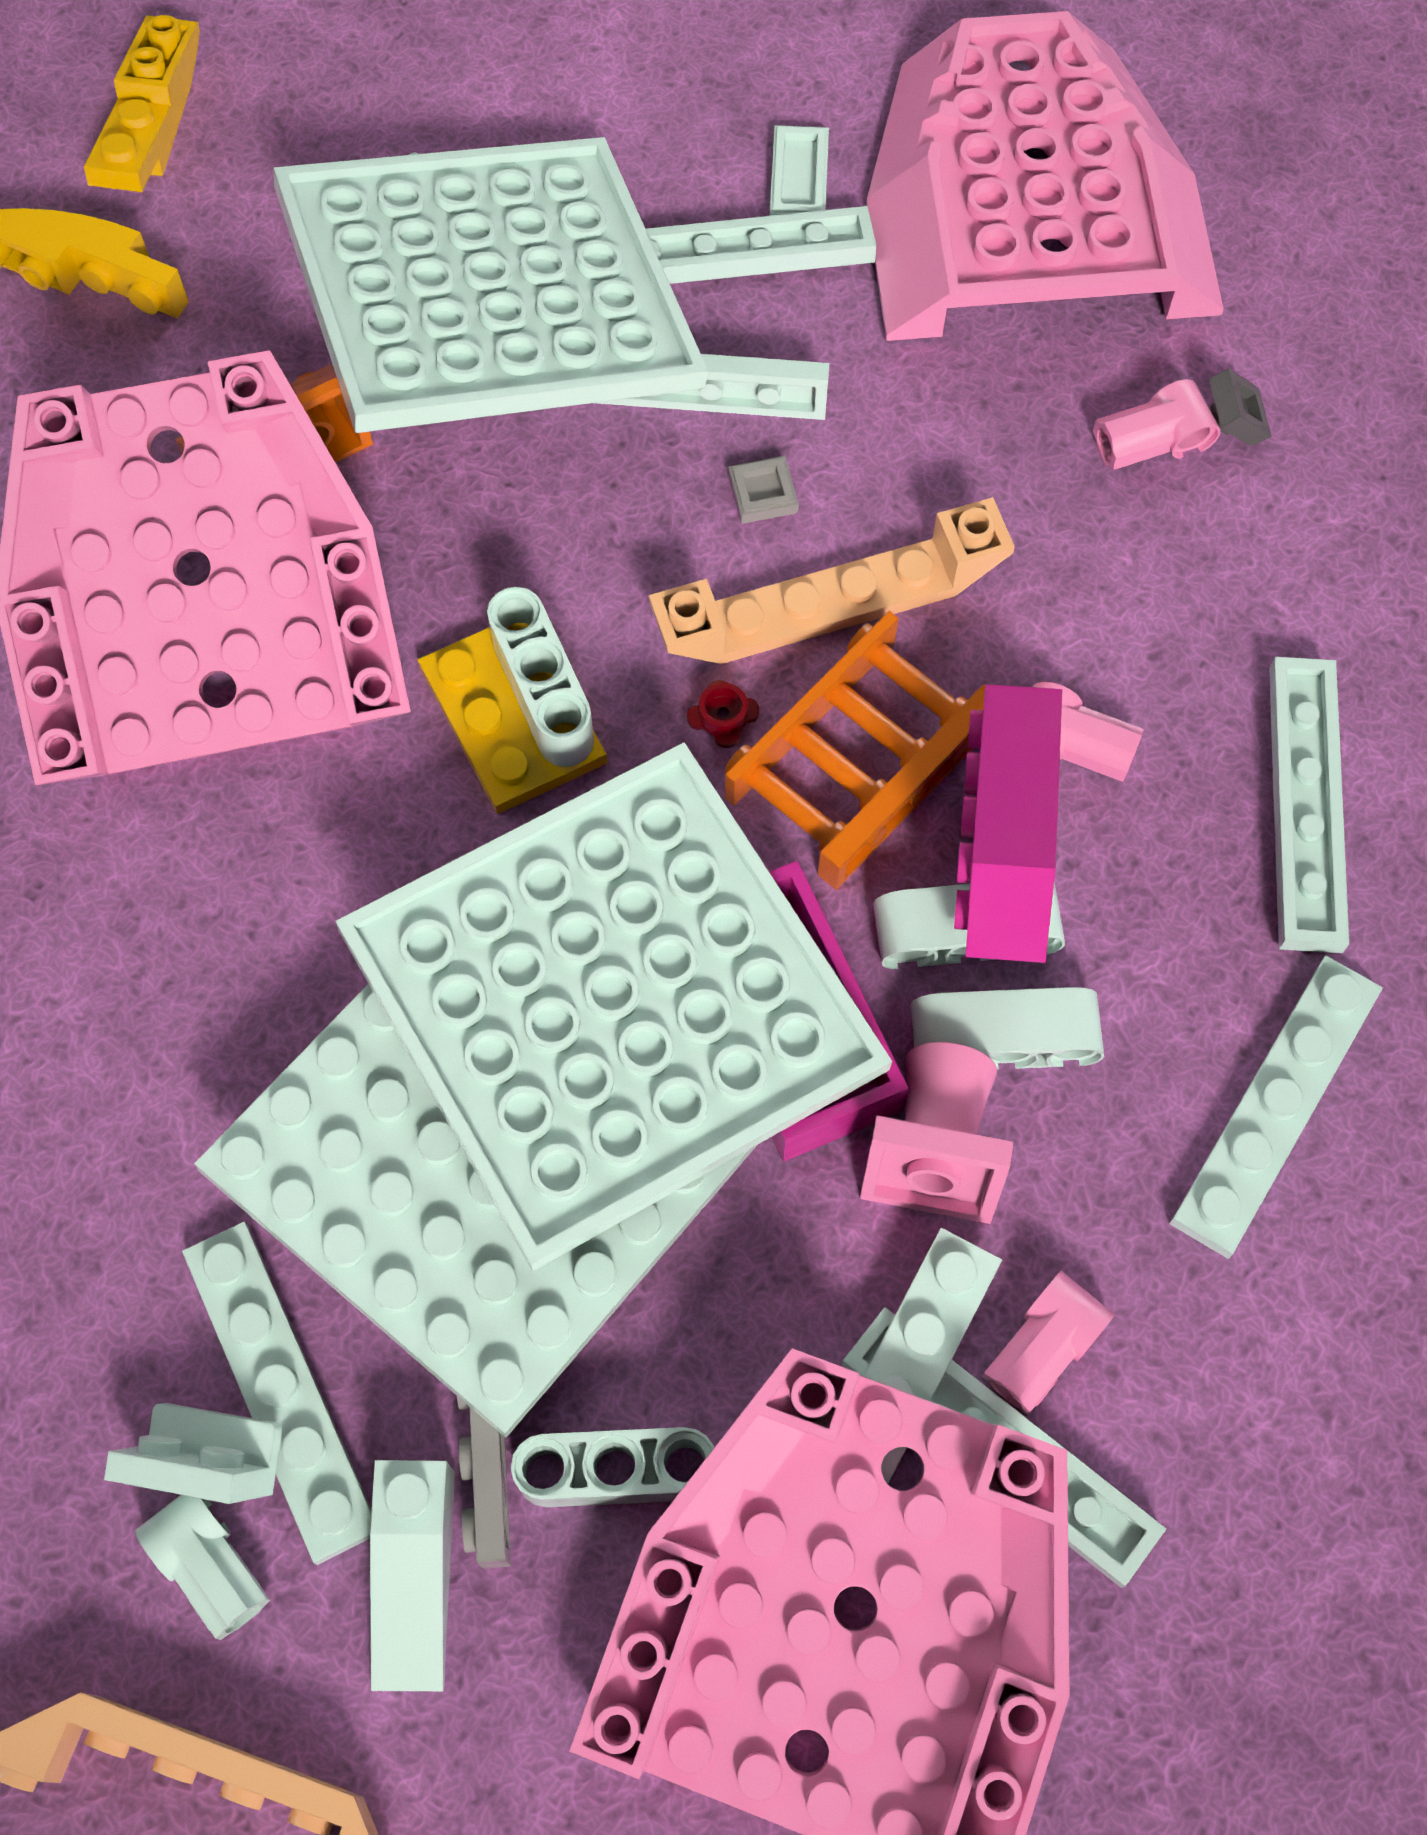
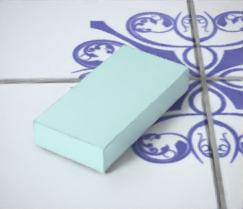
M774 125L770 216L825 210L829 128Z

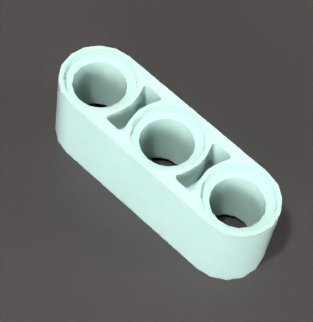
M506 588L495 594L489 602L487 610L495 653L541 754L547 761L557 766L569 767L577 765L586 760L592 752L594 744L591 711L587 698L541 600L535 593L526 588ZM515 623H526L529 625L517 631L506 629ZM540 672L553 675L551 678L540 682L528 679L535 673ZM565 722L573 723L577 726L573 731L563 734L551 730L554 726Z
M1055 882L1046 955L1055 953L1065 946ZM970 884L900 890L877 898L873 906L882 966L888 969H898L897 963L917 961L918 967L961 963L960 957L966 956L967 930L954 929L957 890H970ZM980 958L981 961H985V960H996V959Z
M1067 987L936 993L921 996L911 1003L914 1047L932 1042H949L969 1046L991 1058L997 1069H999L998 1063H1015V1069L1064 1067L1063 1060H1079V1066H1087L1097 1063L1104 1058L1097 992L1092 989Z
M685 1427L540 1434L529 1437L518 1446L513 1454L511 1472L513 1481L524 1498L536 1506L565 1507L670 1502L677 1497L687 1484V1482L673 1479L666 1471L665 1465L670 1454L677 1449L692 1448L699 1452L705 1460L714 1449V1445L705 1434L696 1429ZM621 1451L631 1456L634 1460V1472L630 1479L623 1484L616 1486L607 1485L596 1476L597 1464L605 1454ZM550 1454L562 1459L564 1462L563 1476L553 1487L540 1489L528 1484L526 1477L527 1469L535 1458Z

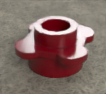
M723 680L711 682L701 694L699 705L692 706L687 711L688 725L694 730L703 729L715 737L716 744L722 748H731L737 745L740 740L739 733L747 723L755 722L759 717L758 703L752 698H747L738 686ZM720 710H726L729 715L726 718H720L717 713Z

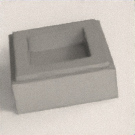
M785 456L728 466V476L741 524L798 513L799 503Z

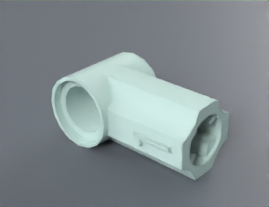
M180 1495L134 1532L141 1546L156 1567L171 1582L175 1579L208 1630L211 1631L216 1639L222 1640L257 1615L271 1600L227 1539L231 1536L227 1525L224 1522L219 1524L209 1511L208 1507L212 1505L210 1501Z

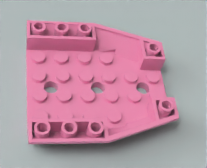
M1069 11L963 18L902 64L866 202L876 241L875 268L886 341L942 337L947 308L1161 292L1166 319L1222 315L1224 308L1194 172L1115 50ZM1024 61L1032 69L1027 71L1016 70L1009 63ZM1038 148L1042 149L1050 157L1037 160L1027 156L1024 151ZM1046 239H1057L1068 249L1061 252H1053L1045 249L1040 242Z
M270 350L208 361L210 373L90 394L80 384L17 397L0 544V627L35 785L116 774L356 727L411 713L373 527ZM166 430L180 433L185 443L183 454L172 463H160L154 460L151 454L152 440L158 433ZM189 552L203 553L210 561L211 569L208 578L196 586L183 584L177 576V564L181 557ZM214 673H227L236 684L235 698L225 707L214 708L203 697V684Z
M792 1348L647 1534L569 1752L637 1779H640L645 1771L803 1835H1026L1070 1696L1067 1450L1004 1426L992 1425L862 1377L858 1372ZM897 1447L912 1449L919 1455L923 1463L921 1480L915 1487L909 1490H896L890 1487L882 1475L881 1466L884 1457L889 1451ZM858 1586L865 1588L876 1600V1615L873 1621L862 1629L847 1628L836 1618L834 1612L835 1600L839 1593L848 1587ZM800 1730H813L819 1733L828 1745V1758L824 1765L816 1771L802 1772L797 1770L790 1764L786 1756V1744L789 1738Z

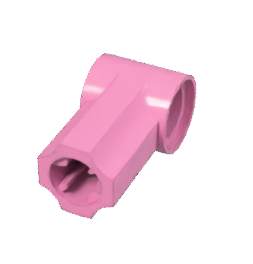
M1184 379L1173 382L1159 390L1149 403L1096 419L1093 433L1097 449L1105 465L1115 470L1171 452L1175 458L1184 457L1182 452L1198 447L1200 452L1204 451L1217 441L1220 436V428L1197 384L1193 380Z
M1052 682L1034 684L1032 687L1063 689L1060 760L1069 761L1124 782L1144 729L1083 707L1080 697L1065 686Z
M1060 1271L1024 1315L1023 1318L1027 1321L984 1372L982 1378L989 1384L992 1390L1011 1406L1028 1415L1056 1384L1057 1378L1073 1359L1076 1362L1079 1361L1115 1314L1064 1272Z

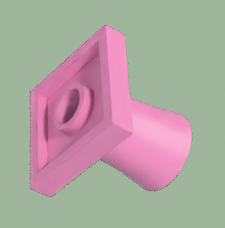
M949 1042L926 1043L916 1046L906 1055V1084L909 1089L906 1097L905 1121L876 1116L860 1199L991 1224L1010 1169L1014 1143L1013 1141L978 1135L985 1106L997 1076V1067L991 1058L969 1046Z

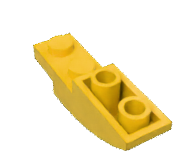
M146 15L114 78L118 99L84 165L88 186L143 192L150 175L163 176L192 84L200 35L198 22L180 20L169 15Z
M29 208L0 209V268L5 267L19 273L26 282L39 290L45 291L52 287L70 295L79 281L82 280L89 288L98 293L107 294L110 290L129 298L133 305L145 313L156 314L157 311H160L177 319L189 303L178 269L150 258L139 231L83 214Z

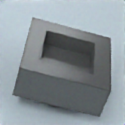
M1229 368L1209 379L1215 402L1211 405V412L1224 434H1231L1247 445H1256L1271 437L1258 387Z

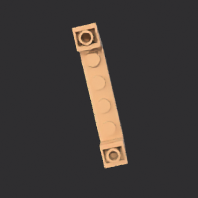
M992 497L937 513L933 537L930 540L716 601L708 580L704 579L648 595L649 603L667 653L723 664L879 619L889 610L896 614L955 597L1013 554L1015 546Z
M80 1692L0 1731V1782L24 1791L34 1792L38 1781L61 1783L82 1731L87 1729L89 1732L84 1741V1744L120 1758H126L130 1746L156 1756L151 1770L188 1784H193L197 1772L223 1781L219 1796L252 1809L260 1810L265 1798L291 1807L287 1822L320 1835H329L333 1824L342 1827L339 1835H379L365 1799L361 1795L98 1695Z

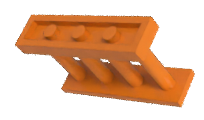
M890 610L874 626L869 623L862 626L850 640L846 650L847 653L753 747L747 744L737 750L728 761L724 770L725 799L733 806L753 788L819 843L817 848L820 851L818 876L835 890L858 869L967 755V752L973 749L968 748L970 711L984 709L985 684L968 700L963 696L955 699L891 649L895 645L899 617ZM875 666L941 718L939 722L941 728L929 741L923 737L916 740L855 692L852 687ZM835 706L900 758L899 766L901 769L888 783L884 779H879L876 782L811 730V728ZM792 747L796 748L860 800L859 808L861 811L847 825L842 821L835 824L770 771Z

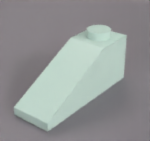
M375 1460L370 1528L371 1691L444 1692L455 1471L447 1461Z

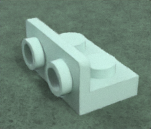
M170 1403L156 1404L152 1411L149 1435L140 1436L137 1447L108 1451L104 1480L227 1504L273 1495L282 1427L279 1423Z

